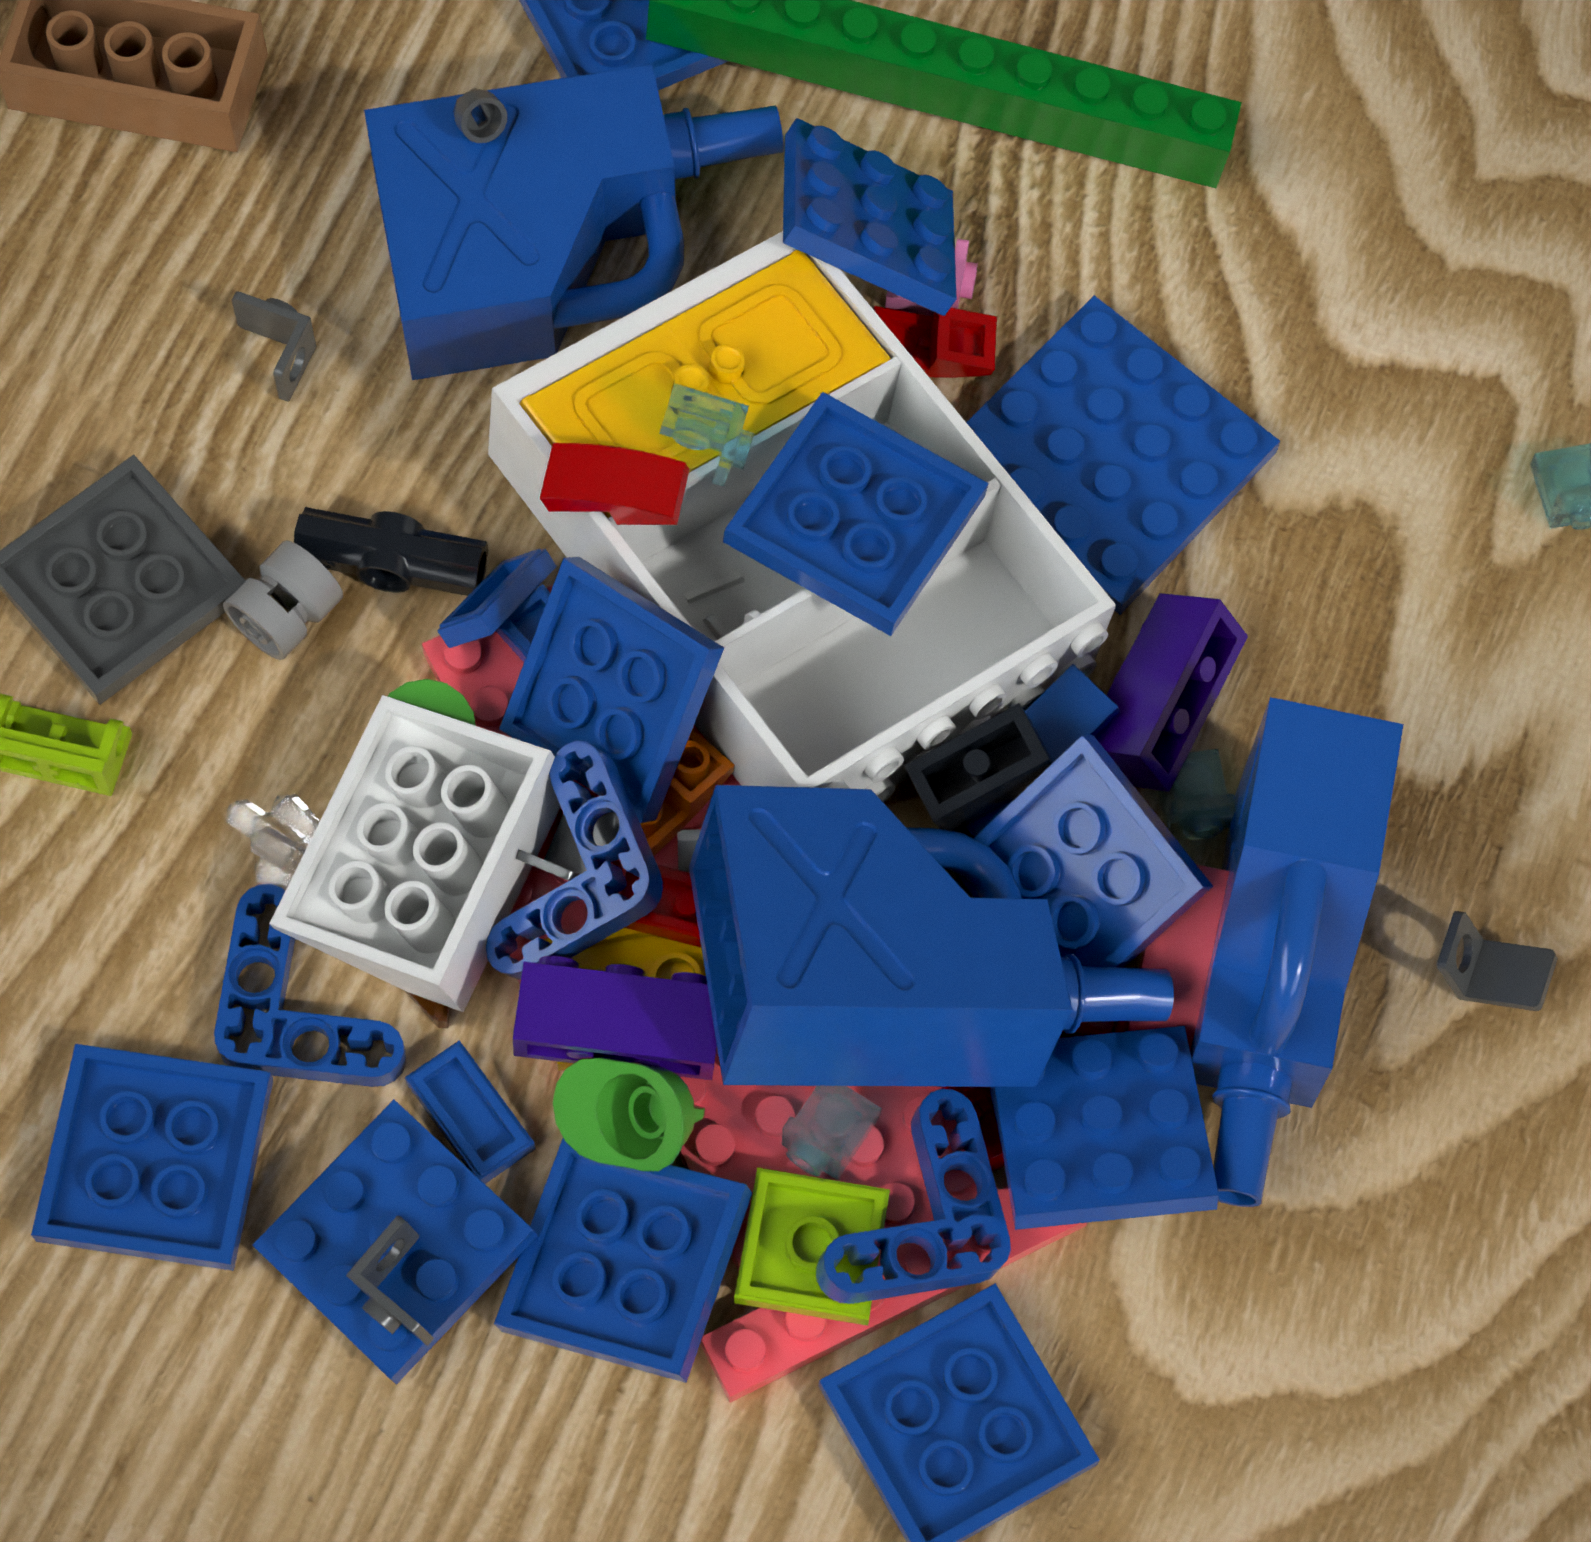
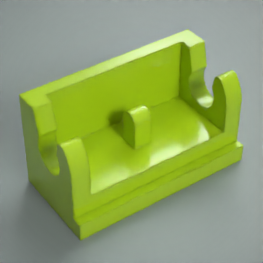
M0 693V771L112 796L133 733L131 728L124 726V722L110 718L107 724L23 706L21 702L13 701V696Z

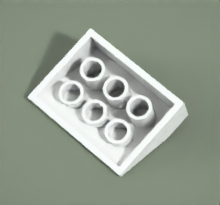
M382 695L269 924L274 929L404 991L464 1012L488 961L486 954L487 937L493 926L510 915L531 871L532 866L517 860V854L519 850L538 856L561 807L551 784L549 774L555 756L550 750Z

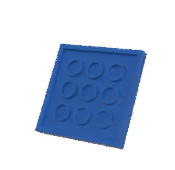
M1095 295L966 422L1116 604L1114 611L1119 615L1125 611L1277 453L1280 444L1279 439Z

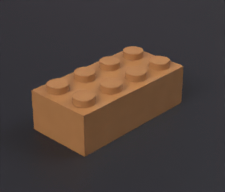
M18 0L0 54V86L7 107L11 110L238 153L268 52L259 13L189 0Z

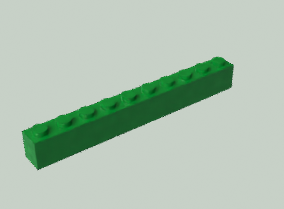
M649 0L646 40L1215 189L1231 151L1242 102L853 0Z

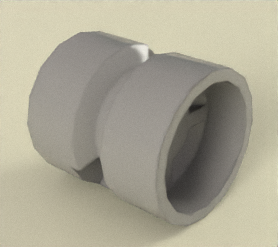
M288 540L283 541L260 565V579H246L223 603L227 616L243 635L260 650L277 660L285 659L307 636L305 624L307 621L320 622L343 598V591L339 583L323 564L307 550Z

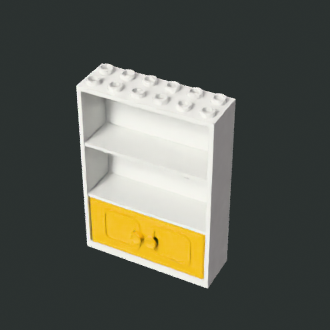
M783 231L492 388L488 455L565 556L581 557L724 647L694 725L712 746L735 765L732 774L741 786L871 789L884 803L895 791V786L910 777L904 766L907 763L1020 703L1024 710H1027L1072 664L1087 677L1097 666L1095 659L1100 646L1108 637L1106 630L1116 604L839 268L784 244ZM822 392L989 483L984 499L892 636L887 635L723 543L726 526ZM580 443L621 447L686 462L690 470L678 524L617 525L609 512H549L540 500V494L552 444ZM736 569L744 576L745 582L688 604L683 593L725 576Z

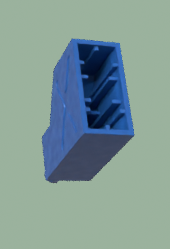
M648 64L486 90L493 93L507 111V123L503 132L496 139L487 143L470 141L456 125L453 110L456 100L464 94L364 110L412 380L549 358L558 352L568 327L623 318L671 292L684 266V237L675 200V179L692 176L698 179L701 167L783 153V133L777 106L691 117L688 108H683L680 112L663 114L653 65ZM478 106L471 111L477 125L486 120ZM646 235L648 259L639 272L621 281L587 286L606 241Z
M1272 697L1269 698L1234 796L1221 868L1222 870L1229 871L1190 1050L1196 1084L1217 1088L1212 1094L1213 1102L1222 1109L1213 1164L1219 1193L1218 1201L1221 1203L1240 1207H1255L1262 1204L1277 1119L1284 1118L1290 1114V1104L1312 1108L1333 1068L1344 995L1380 872L1404 724Z
M715 786L689 864V872L723 1085L1036 1087L1062 1031L1074 1033L1079 1028L1081 1022L1167 1021L1170 1017L1174 1002V987L1172 977L1167 969L1081 966L1080 960L1074 954L1061 957L1048 900L1022 899L1009 867L987 845L959 832L937 828L905 827L871 789ZM945 869L966 878L976 888L980 898H970Z

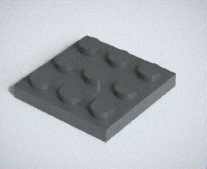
M135 455L129 457L0 550V590L99 705L224 614V601L245 581Z

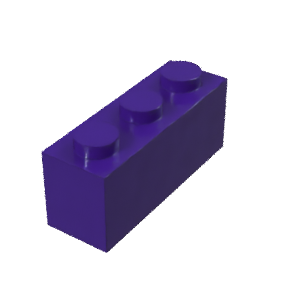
M1159 593L1106 695L1118 706L1120 713L1095 738L1134 787L1165 792L1170 791L1248 638V635L1220 599Z
M543 956L539 958V963L523 962L513 1032L514 1056L576 1063L586 1058H608L646 1066L664 1067L680 1077L712 1080L717 1043L706 976L697 973L679 972L672 974L671 979L647 977L643 969L625 964L607 965L605 971L578 968L579 963L577 961L561 956Z

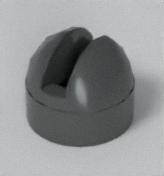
M474 88L456 100L453 110L456 125L470 141L487 143L496 139L503 132L507 123V111L493 93ZM477 106L486 118L485 121L478 125L471 114V111Z

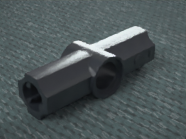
M305 507L302 514L298 516L294 531V543L307 550L327 570L355 574L364 584L385 592H405L409 590L410 585L468 596L484 580L489 551L487 541L425 530L423 525L417 520L396 512H376L372 515L371 519Z

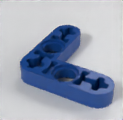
M585 741L568 743L557 751L549 774L551 784L587 871L503 918L493 926L487 937L486 954L492 967L518 980H521L524 961L539 963V958L543 956L572 958L646 916L656 908L662 897L664 886L662 875L618 769L609 754ZM583 761L593 765V767L586 771V779L590 789L601 796L592 799L587 788L573 781L581 775L579 764ZM609 812L616 813L620 825L615 839L609 844L597 846L593 838L595 823L604 814ZM620 859L623 868L627 872L640 878L632 884L634 895L630 899L619 894L627 886L622 869L610 862ZM583 900L588 912L586 922L577 932L566 934L561 924L562 913L571 902ZM547 934L553 942L550 943L540 937ZM519 935L532 940L522 947L524 958L521 961L510 957V954L518 948L516 938Z
M259 884L248 889L240 898L236 908L214 1030L215 1044L223 1062L228 1066L271 1072L272 1076L369 1087L385 1086L394 1082L403 1073L406 1065V1050L399 1032L390 1024L376 1020L283 1010L295 938L269 925L267 939L271 948L259 945L260 928L256 917H253L252 914H262L266 904H274L277 909L285 890L273 884ZM258 962L268 964L274 969L275 977L272 984L266 990L251 993L239 986L238 978L246 966ZM235 1004L255 1010L252 1022L257 1038L262 1039L261 1043H250L247 1053H239L235 1042L230 1040V1036L237 1037L242 1035L246 1019L243 1008H233ZM269 1009V1011H268L267 1013H265V1012H263V1011H261V1010ZM308 1031L320 1032L329 1040L327 1053L315 1062L301 1061L292 1053L295 1040L301 1034ZM348 1035L347 1040L350 1050L369 1051L373 1046V1041H384L386 1052L393 1055L392 1057H382L378 1067L371 1068L368 1067L364 1055L345 1052L347 1064L345 1066L338 1065L342 1055L340 1036Z
M939 1089L931 1092L918 1106L911 1120V1133L934 1221L846 1234L833 1240L820 1256L816 1266V1280L821 1290L830 1299L839 1303L854 1304L981 1283L991 1279L1008 1260L1011 1251L1010 1236L979 1120L972 1102L962 1093L952 1089ZM938 1110H941L945 1120H956L957 1126L949 1135L952 1153L943 1158L938 1156H941L949 1145L946 1131L943 1126H932L930 1122ZM951 1170H961L968 1173L976 1184V1197L969 1201H964L951 1196L944 1185L945 1173ZM972 1235H974L978 1245H989L991 1249L982 1262H980L976 1252L970 1251L956 1254L947 1264V1251L961 1249ZM904 1243H915L921 1246L930 1258L931 1267L929 1272L922 1275H914L905 1271L897 1259L898 1246ZM878 1248L881 1250L880 1266L865 1269L855 1283L851 1282L848 1273H837L835 1270L844 1255L848 1256L851 1265L860 1266L871 1264L880 1253Z

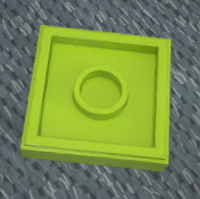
M757 1168L734 1303L868 1326L872 1301L847 1304L830 1299L821 1290L816 1280V1266L820 1256L836 1238L846 1234L884 1229L890 1189ZM880 1253L871 1264L860 1266L851 1265L848 1256L844 1255L835 1270L837 1273H848L851 1282L855 1283L865 1269L878 1266Z

